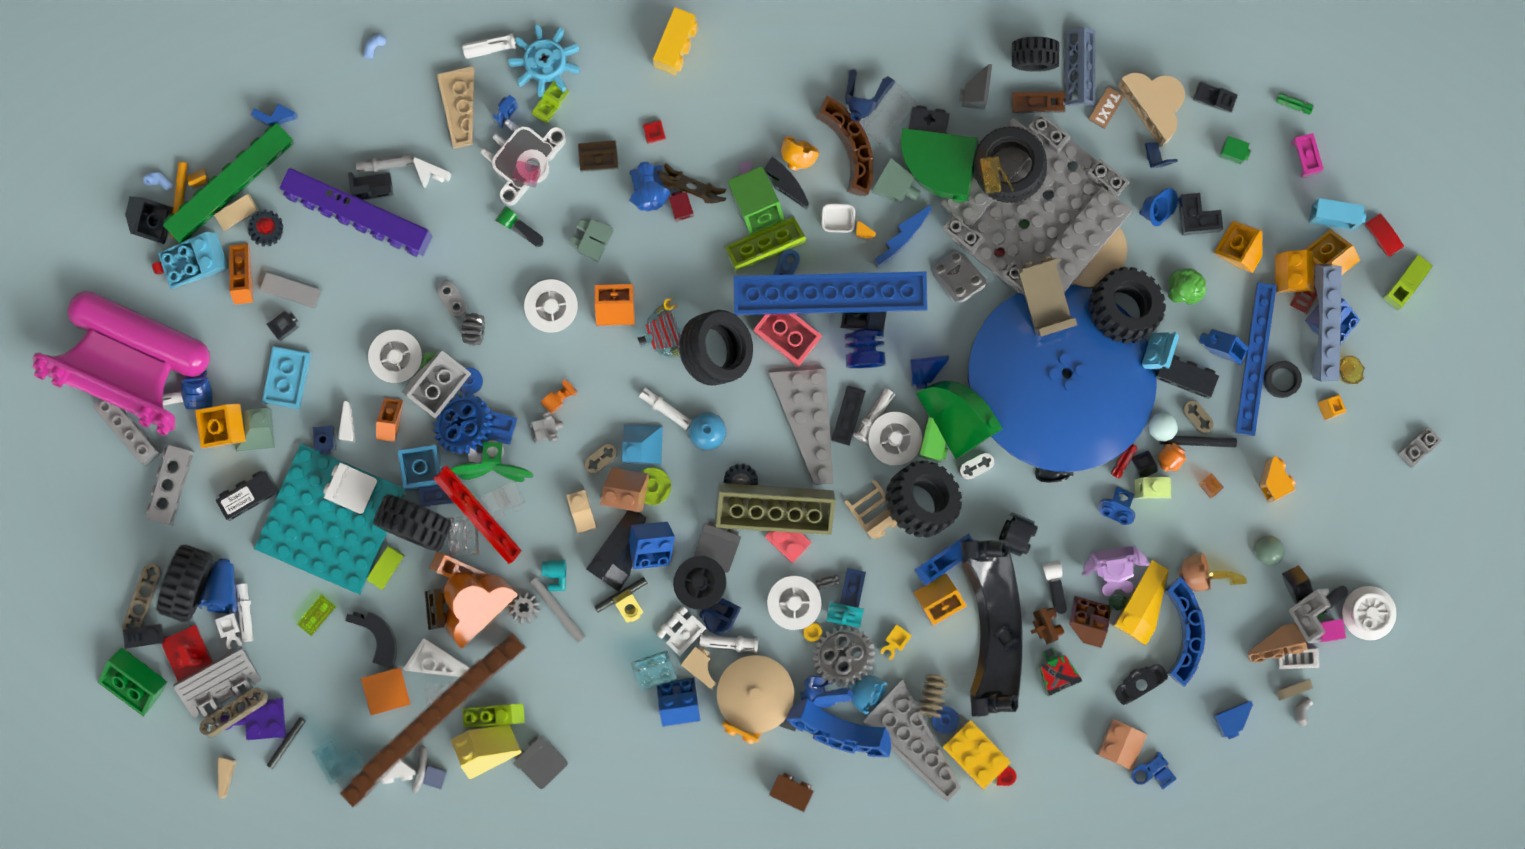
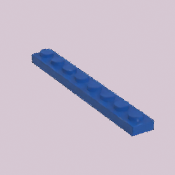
M1260 282L1256 284L1248 350L1235 429L1237 434L1255 436L1277 285Z

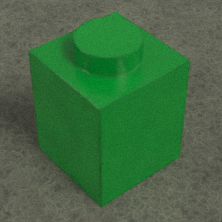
M1228 136L1225 139L1219 157L1242 164L1244 160H1248L1251 150L1248 149L1250 143Z

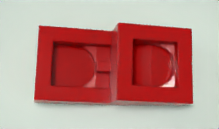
M1381 213L1365 223V227L1377 240V245L1388 257L1404 247L1399 236Z

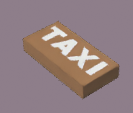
M1108 86L1088 120L1105 129L1124 95Z

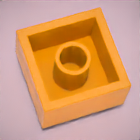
M226 404L195 410L201 448L246 442L240 404Z

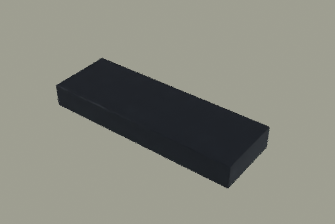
M847 385L831 441L850 446L865 396V390Z

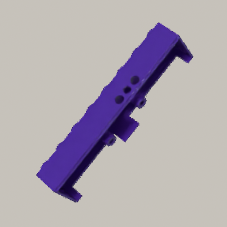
M288 168L279 187L286 199L294 203L298 200L304 207L312 211L316 208L325 217L331 218V216H334L343 225L348 226L350 223L355 230L361 233L370 232L373 238L382 242L385 239L390 243L389 245L397 249L403 247L412 256L417 257L418 254L424 256L432 239V234L428 229L292 168ZM327 190L333 191V195L331 197H328L326 195ZM347 198H350V204L346 205Z

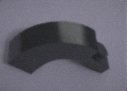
M353 611L352 615L347 614L346 622L365 627L375 636L377 647L372 662L393 668L397 656V642L394 632L388 623L371 612H368L366 619H364V614Z

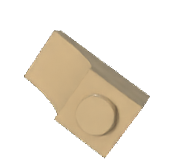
M586 490L566 495L577 532L581 533L595 529L596 524Z
M695 647L681 665L712 689L716 682L711 678L708 671V662L710 661L708 655L710 653L703 647L699 649Z

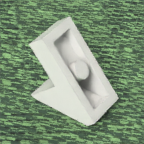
M416 157L413 160L424 188H426L431 175H433L432 179L438 182H449L452 176L450 172Z

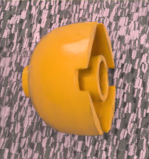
M785 136L781 146V156L788 163L787 167L795 171L798 168L806 169L811 167L817 160L820 151L803 140L795 142V137Z

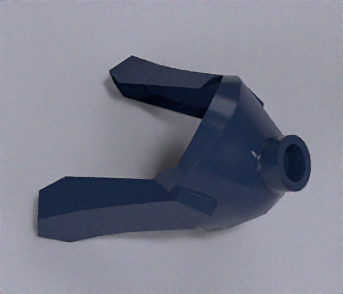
M856 69L849 70L845 103L849 106L851 119L859 122L877 109L884 96L894 85V79L889 76L883 78L875 96L872 99L853 97L857 72Z

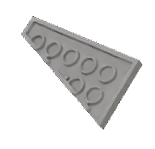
M826 369L769 372L814 485L833 484Z
M902 679L862 722L870 727H886L891 738V749L948 802L961 787Z

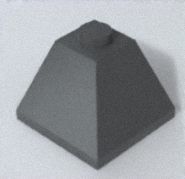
M992 64L984 67L966 83L964 90L961 89L959 101H963L962 107L985 110L988 102Z

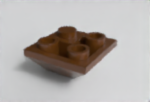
M1074 596L1069 625L1083 643L1102 648L1108 633L1112 606Z

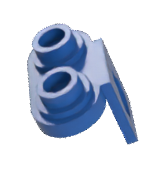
M1117 487L1112 499L1105 498L1099 502L1098 510L1104 517L1115 520L1122 525H1129L1135 519V512L1130 508L1134 494ZM1119 494L1126 495L1128 500L1121 501Z

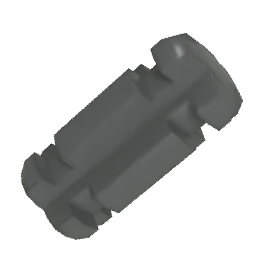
M837 575L821 578L820 581L816 580L818 590L832 587L834 584L839 585L840 583Z

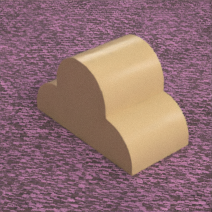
M1131 73L1124 76L1117 87L1160 147H1163L1177 129V117L1175 114L1185 99V90L1182 83L1175 77L1168 75L1159 76L1152 81L1141 73Z

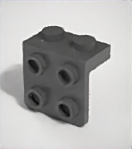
M710 522L709 525L704 524L694 557L706 556L712 558L721 565L725 573H728L741 536H738V531L729 528L727 531L716 528V523Z
M535 736L528 743L530 747L525 752L521 750L522 753L514 756L516 761L513 764L518 769L520 768L539 789H543L568 765V762L544 736L539 738Z

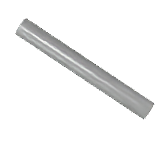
M538 577L534 578L530 582L532 587L576 641L580 642L586 636Z

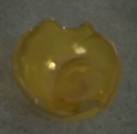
M1344 356L1340 359L1339 381L1344 384L1354 385L1364 380L1363 372L1365 367L1355 356Z

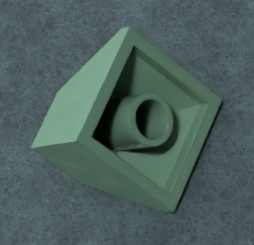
M260 408L241 411L246 442L236 443V451L275 448L272 410Z

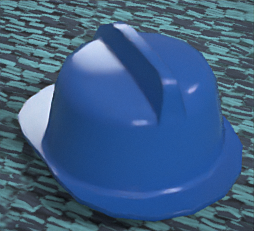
M1167 188L1158 195L1149 196L1145 199L1139 214L1146 220L1151 221L1152 225L1160 226L1177 208L1178 195L1176 191L1172 188Z

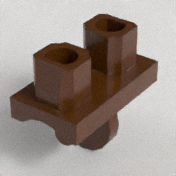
M1042 608L1033 612L1036 620L1032 621L1035 629L1030 631L1031 634L1037 632L1039 638H1044L1046 644L1059 640L1058 637L1064 634V630L1060 624L1053 627L1051 619L1057 617L1055 609Z

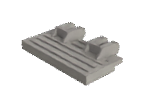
M241 646L173 684V687L193 718L200 715V711L207 718L211 715L204 706L207 703L211 704L214 712L221 709L214 699L215 696L220 703L234 696V692L237 697L243 695V692L238 686L244 684L249 691L253 689V686L248 678L250 677L254 684L261 681V678Z

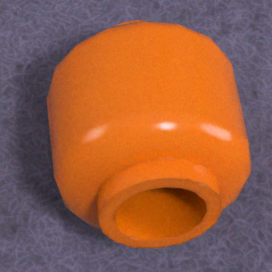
M1175 443L1165 445L1157 456L1160 462L1159 466L1166 472H1169V470L1178 471L1186 461V451Z

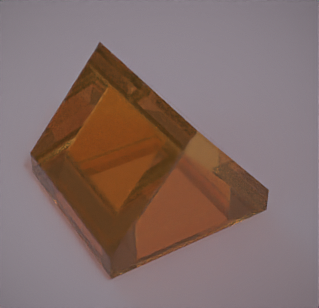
M1212 473L1198 484L1210 499L1224 488Z

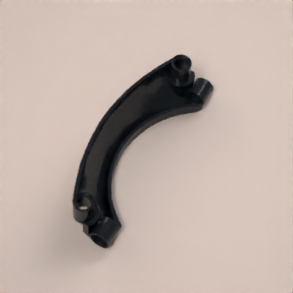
M1006 540L961 541L962 566L972 584L980 619L979 659L970 689L971 716L982 717L988 716L989 713L1016 712L1021 683L1023 638L1019 591L1009 544ZM1005 625H1007V630L1011 635L1018 639V642L1006 651L1003 649L1004 646L1001 642L993 637V634Z

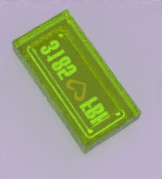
M321 594L297 625L312 637L337 606Z

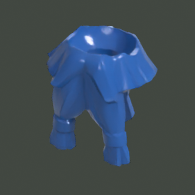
M641 162L637 169L630 170L629 172L634 193L629 201L640 211L658 210L664 206L671 194L667 188L663 187L662 180L657 173L658 170L662 171V166L660 165L653 166L649 162Z

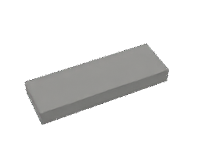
M267 272L260 289L262 292L312 308H316L321 293L320 289Z

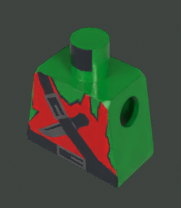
M1053 647L1042 652L1046 663L1040 665L1039 669L1047 696L1082 682L1081 677L1066 655L1057 657Z

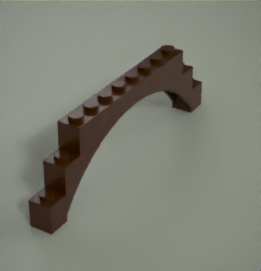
M512 633L498 647L495 646L481 660L476 661L362 767L363 770L340 792L343 798L352 807H356L429 733L494 675L518 657L527 647Z

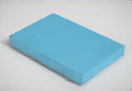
M272 346L261 402L300 409L311 353Z

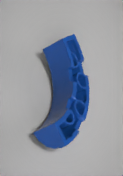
M1179 577L1164 591L1178 612L1182 628L1180 651L1167 674L1178 684L1185 687L1195 674L1204 651L1205 624L1202 610L1193 591Z
M809 699L796 703L786 717V720L799 731L805 730L811 733L814 740L832 748L855 754L856 751L865 752L869 757L890 756L891 738L886 727H870L842 720L823 711Z

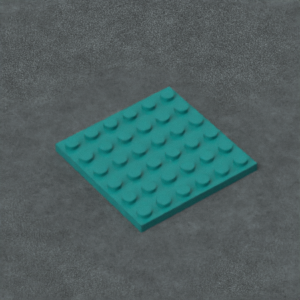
M300 444L254 550L361 595L367 581L366 579L372 570L388 533L374 525V517L385 495L391 494L403 498L406 490L399 485L329 455H320L319 451ZM340 463L377 480L368 504L361 514L324 498L325 494L323 491L327 483H331L333 476H331L332 471Z

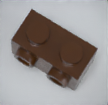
M785 772L783 775L778 774L769 796L804 812L814 792L811 789L812 785L801 781L799 784L793 781V776Z

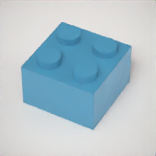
M437 445L398 450L403 489L411 490L438 485L433 479L442 468L439 447Z

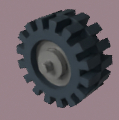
M744 463L741 465L735 464V466L729 467V470L725 472L723 482L728 484L758 485V476L751 466H747Z

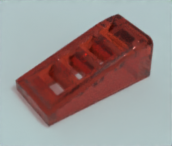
M1315 285L1313 293L1310 291L1296 292L1290 306L1307 314L1317 297ZM1303 292L1310 296V299L1308 300L1300 294ZM1300 299L1301 301L1307 303V305L1303 306L1297 303L1296 301Z

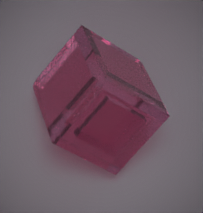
M517 161L512 179L514 182L536 188L541 168L540 166Z

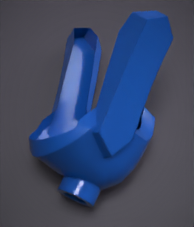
M847 666L843 667V668L841 669V672L846 671V670L848 669V667H847ZM809 676L804 681V691L800 692L801 700L809 699L819 708H828L838 702H850L853 693L850 689L844 687L826 692L824 686L830 685L828 680L824 681L822 676Z

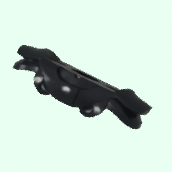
M1159 664L1132 670L1128 677L1123 680V683L1117 687L1115 691L1117 700L1122 705H1126L1150 692L1168 679L1166 670ZM1138 680H1145L1147 682L1145 690L1141 691L1136 688Z

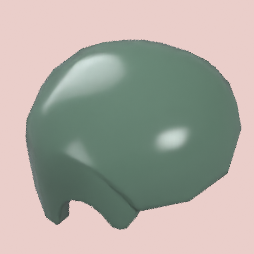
M1263 536L1257 541L1254 548L1255 556L1265 566L1277 565L1282 561L1285 554L1282 542L1274 536Z

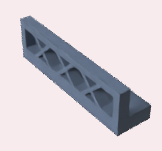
M1082 27L1066 30L1067 106L1078 104L1095 105V30ZM1072 34H1078V41L1075 45L1072 43ZM1075 52H1077L1078 59L1075 63H1073L1072 56ZM1076 70L1078 72V78L1074 82L1072 80V74ZM1076 89L1078 91V99L1072 100V93Z

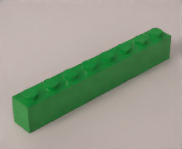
M278 123L270 125L264 131L265 134L261 138H255L246 151L242 150L238 153L237 159L234 162L226 164L218 176L215 175L209 179L206 187L198 189L189 202L185 201L182 203L178 212L170 214L164 220L163 226L179 243L190 238L295 144L293 139Z

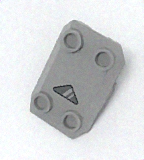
M956 250L932 266L934 278L945 289L948 297L955 302H965L971 295L981 291L986 286L985 277L964 254Z

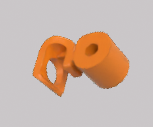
M567 379L562 381L563 388L557 391V393H549L541 401L544 408L551 414L563 405L564 399L578 393Z

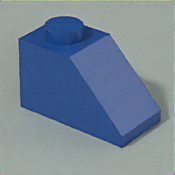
M1246 701L1213 715L1222 737L1232 739L1239 736L1238 732L1244 729L1252 709V701Z

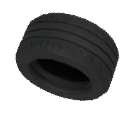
M1008 126L995 129L980 141L975 150L973 163L976 180L985 194L994 200L1005 203H1018V201L1027 200V198L1037 193L1045 181L1047 173L1046 152L1039 139L1033 133L1024 130V128ZM1015 147L1026 152L1032 160L1031 169L1028 174L1018 182L1012 183L1003 182L995 178L989 170L991 158L999 150Z
M714 310L697 315L685 324L680 335L679 353L685 369L695 380L704 385L716 386L735 381L747 372L753 357V341L747 326L739 317L726 310ZM710 329L717 331L726 345L727 356L722 367L716 365L707 353L705 342L706 335Z

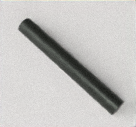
M643 577L594 607L599 613L614 604L613 598L630 589L631 593L648 583Z
M299 717L267 763L269 768L273 769L306 720Z

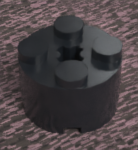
M1012 512L1010 514L1012 516L1011 520H1006L999 540H1006L1009 544L1010 553L1020 557L1022 554L1027 555L1031 546L1029 541L1031 536H1035L1038 526L1035 525L1033 520Z

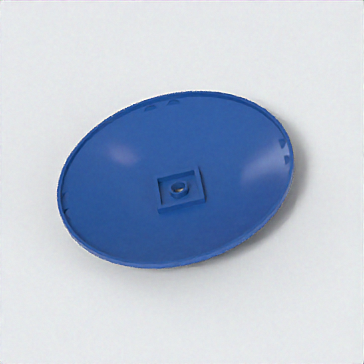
M1072 284L1064 294L1070 316L1076 319L1077 325L1044 336H1036L1026 298L1024 295L1017 293L1002 302L987 317L974 339L969 355V388L987 403L1003 428L993 435L992 438L1000 447L1020 461L1049 471H1083L1111 461L1123 453L1138 438L1146 426L1154 406L1157 389L1156 369H1145L1142 366L1148 346L1147 339H1141L1136 343L1123 344L1122 340L1115 342L1112 341V337H1105L1103 335L1104 332L1095 327L1097 324L1095 321L1092 322L1090 317L1092 312H1089L1088 305L1090 304L1089 297L1092 294V289ZM1115 302L1117 308L1124 315L1131 317L1120 305H1118ZM1063 369H1068L1071 372L1070 378L1067 379L1062 376Z

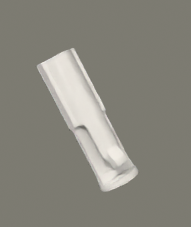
M513 33L497 38L462 44L466 59L516 48Z

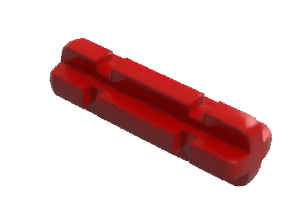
M1131 444L1120 455L1116 462L1117 466L1113 467L1111 471L1112 476L1118 479L1121 478L1124 473L1122 471L1126 470L1133 458L1132 454H1135L1137 451L1136 445Z

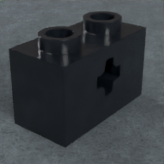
M916 105V107H912L908 129L946 134L950 113H946V110L943 109L927 110L926 106ZM927 118H931L932 122L930 125H927Z

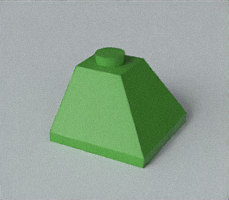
M929 417L926 422L918 458L941 463L942 459H946L948 448H945L946 442L934 419Z

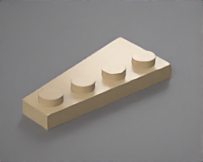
M474 66L437 74L454 149L473 145Z

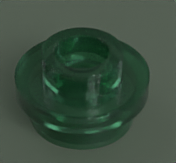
M1122 594L1112 596L1108 600L1109 608L1116 611L1121 610L1127 602L1126 597H1123Z

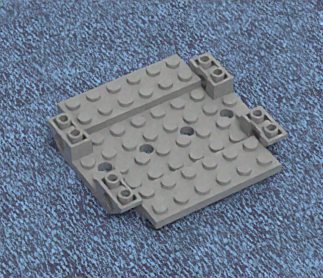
M1039 113L1028 126V129L1013 118L1006 127L1015 126L1016 128L1020 127L1028 130L1039 139L1044 147L1047 158V173L1043 185L1038 189L1037 193L1027 198V200L1018 201V203H1005L994 200L985 194L982 188H980L974 172L969 202L956 203L952 199L945 198L940 204L941 207L953 215L942 229L958 246L1022 295H1024L1017 269L1022 268V264L1026 262H1041L1040 258L1052 255V258H1059L1060 262L1056 263L1065 293L1132 213V209L1117 198L1130 181L1101 159L1097 161L1070 140L1069 134L1043 114ZM1007 147L994 154L989 164V170L1000 181L1007 183L1018 182L1030 171L1032 160L1020 148ZM1071 162L1077 163V170L1070 171L1067 168L1068 164ZM1046 191L1053 192L1054 197L1051 200L1044 199L1043 194ZM1027 220L1030 225L1028 228L1022 229L1019 227V222ZM997 249L1005 251V255L1002 258L994 255Z

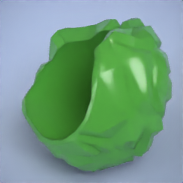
M1178 269L1170 275L1168 280V298L1175 303L1185 302L1187 305L1198 303L1204 298L1207 291L1206 280L1195 269Z

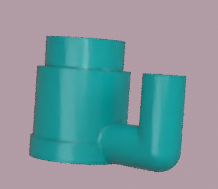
M566 559L542 561V576L558 578V584H548V591H565Z

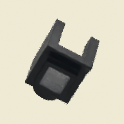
M286 311L266 324L279 341H282L299 328L296 324L298 320L292 312L288 314Z

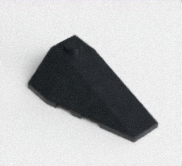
M628 510L586 570L619 592L629 578L632 569L629 546L631 525L645 524L646 517L639 512Z

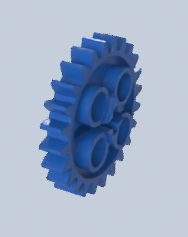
M463 393L461 397L456 394L455 400L451 398L450 403L436 417L438 421L433 422V425L437 428L433 432L437 434L435 439L439 441L438 444L446 451H450L453 454L457 452L460 455L464 451L469 454L470 448L476 451V445L482 446L481 440L488 439L485 433H491L488 426L493 425V423L488 420L493 416L489 414L491 409L486 406L487 403L478 396H474L471 393L468 396L466 393Z

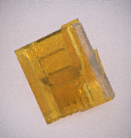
M999 157L980 159L986 194L1001 191L998 170L1001 171L1004 181L1008 183L1013 191L1006 174L1000 166Z

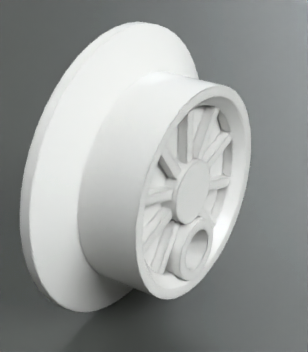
M554 279L543 280L535 284L528 291L524 302V311L528 321L536 329L547 333L559 332L567 328L575 319L578 310V302L574 291L564 282Z
M388 330L378 335L372 342L368 352V361L377 377L389 383H401L413 377L420 368L422 351L418 341L411 334L402 330Z
M889 412L877 418L872 424L868 436L869 446L874 456L881 462L894 466L903 465L911 461L918 454L922 445V432L918 423L911 416L901 412Z
M788 576L776 582L771 588L767 599V607L771 618L779 626L789 630H800L811 625L818 617L821 610V596L816 586L808 579L800 576Z
M1364 586L1357 588L1348 595L1343 604L1342 617L1346 628L1354 636L1364 640H1376L1388 634L1393 628L1396 621V607L1393 599L1384 590L1374 586Z

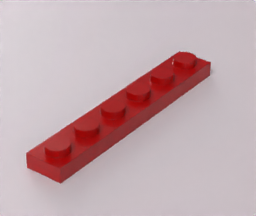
M447 465L441 468L433 478L503 559L508 564L514 562L522 550Z

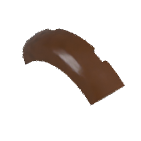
M826 96L816 115V119L828 125L838 135L847 151L850 162V180L846 192L858 196H867L870 192L874 173L873 153L869 139L861 124L851 119V113L847 111V108L835 99Z

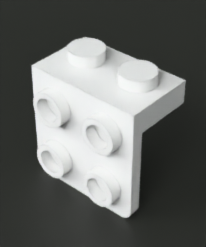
M340 463L339 466L336 465L331 474L333 479L331 483H327L323 491L325 494L324 498L359 514L363 513L377 484V480L343 463Z

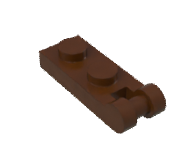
M1013 92L1012 113L1066 112V106L1063 102L1065 92ZM1051 99H1056V105H1051Z

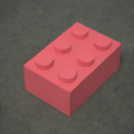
M795 314L765 315L753 330L756 336L798 368L822 339V335Z

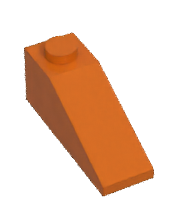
M248 243L229 245V291L234 305L253 302V281Z
M436 552L429 569L448 578L466 573L480 580L482 577L490 575L441 552Z

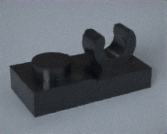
M162 624L122 630L125 649L165 643Z

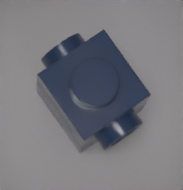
M333 426L313 427L314 450L319 451L320 455L331 454V450H336L335 427Z

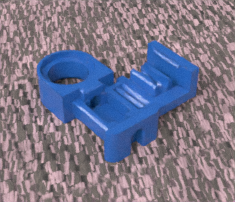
M1156 752L1157 756L1146 765L1142 763L1133 770L1131 778L1135 784L1144 785L1155 776L1154 779H1158L1161 782L1160 786L1163 790L1177 778L1168 767L1164 766L1169 765L1168 761L1164 759L1160 752ZM1139 770L1146 774V779L1142 782L1135 779V773Z

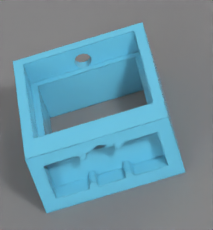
M1318 198L1311 206L1309 223L1355 230L1365 222L1367 212L1364 211V205Z

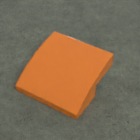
M401 667L361 678L370 716L411 705Z

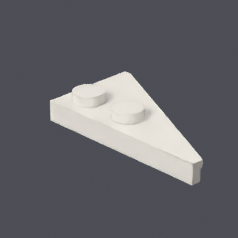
M423 638L403 669L412 672L460 677L469 667Z

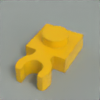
M896 624L885 639L889 645L883 647L880 653L883 654L885 650H890L891 655L888 659L892 660L895 656V649L897 648L899 651H902L912 635Z

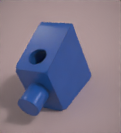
M1212 329L1209 334L1202 333L1199 339V343L1203 344L1212 354L1241 365L1248 350V347L1237 336Z

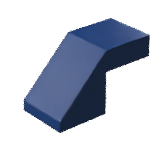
M280 104L277 105L271 117L255 108L251 113L254 119L267 126L275 125L276 123H286L298 117L294 111Z

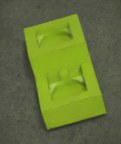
M553 81L544 92L542 99L532 110V115L548 124L567 97L569 90L566 89V91L562 92L556 82Z
M389 545L366 580L383 590L393 573L398 569L405 555Z

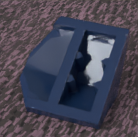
M721 598L714 606L701 610L699 616L710 632L721 635L731 630L741 607Z

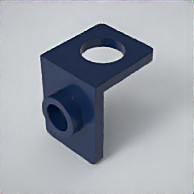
M1158 142L1145 143L1150 168H1162L1178 162V159L1162 161Z

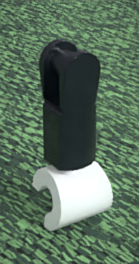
M1056 560L1042 563L1047 581L1051 580L1048 583L1056 613L1064 614L1067 610L1061 579L1058 580V578L1062 577L1061 562Z

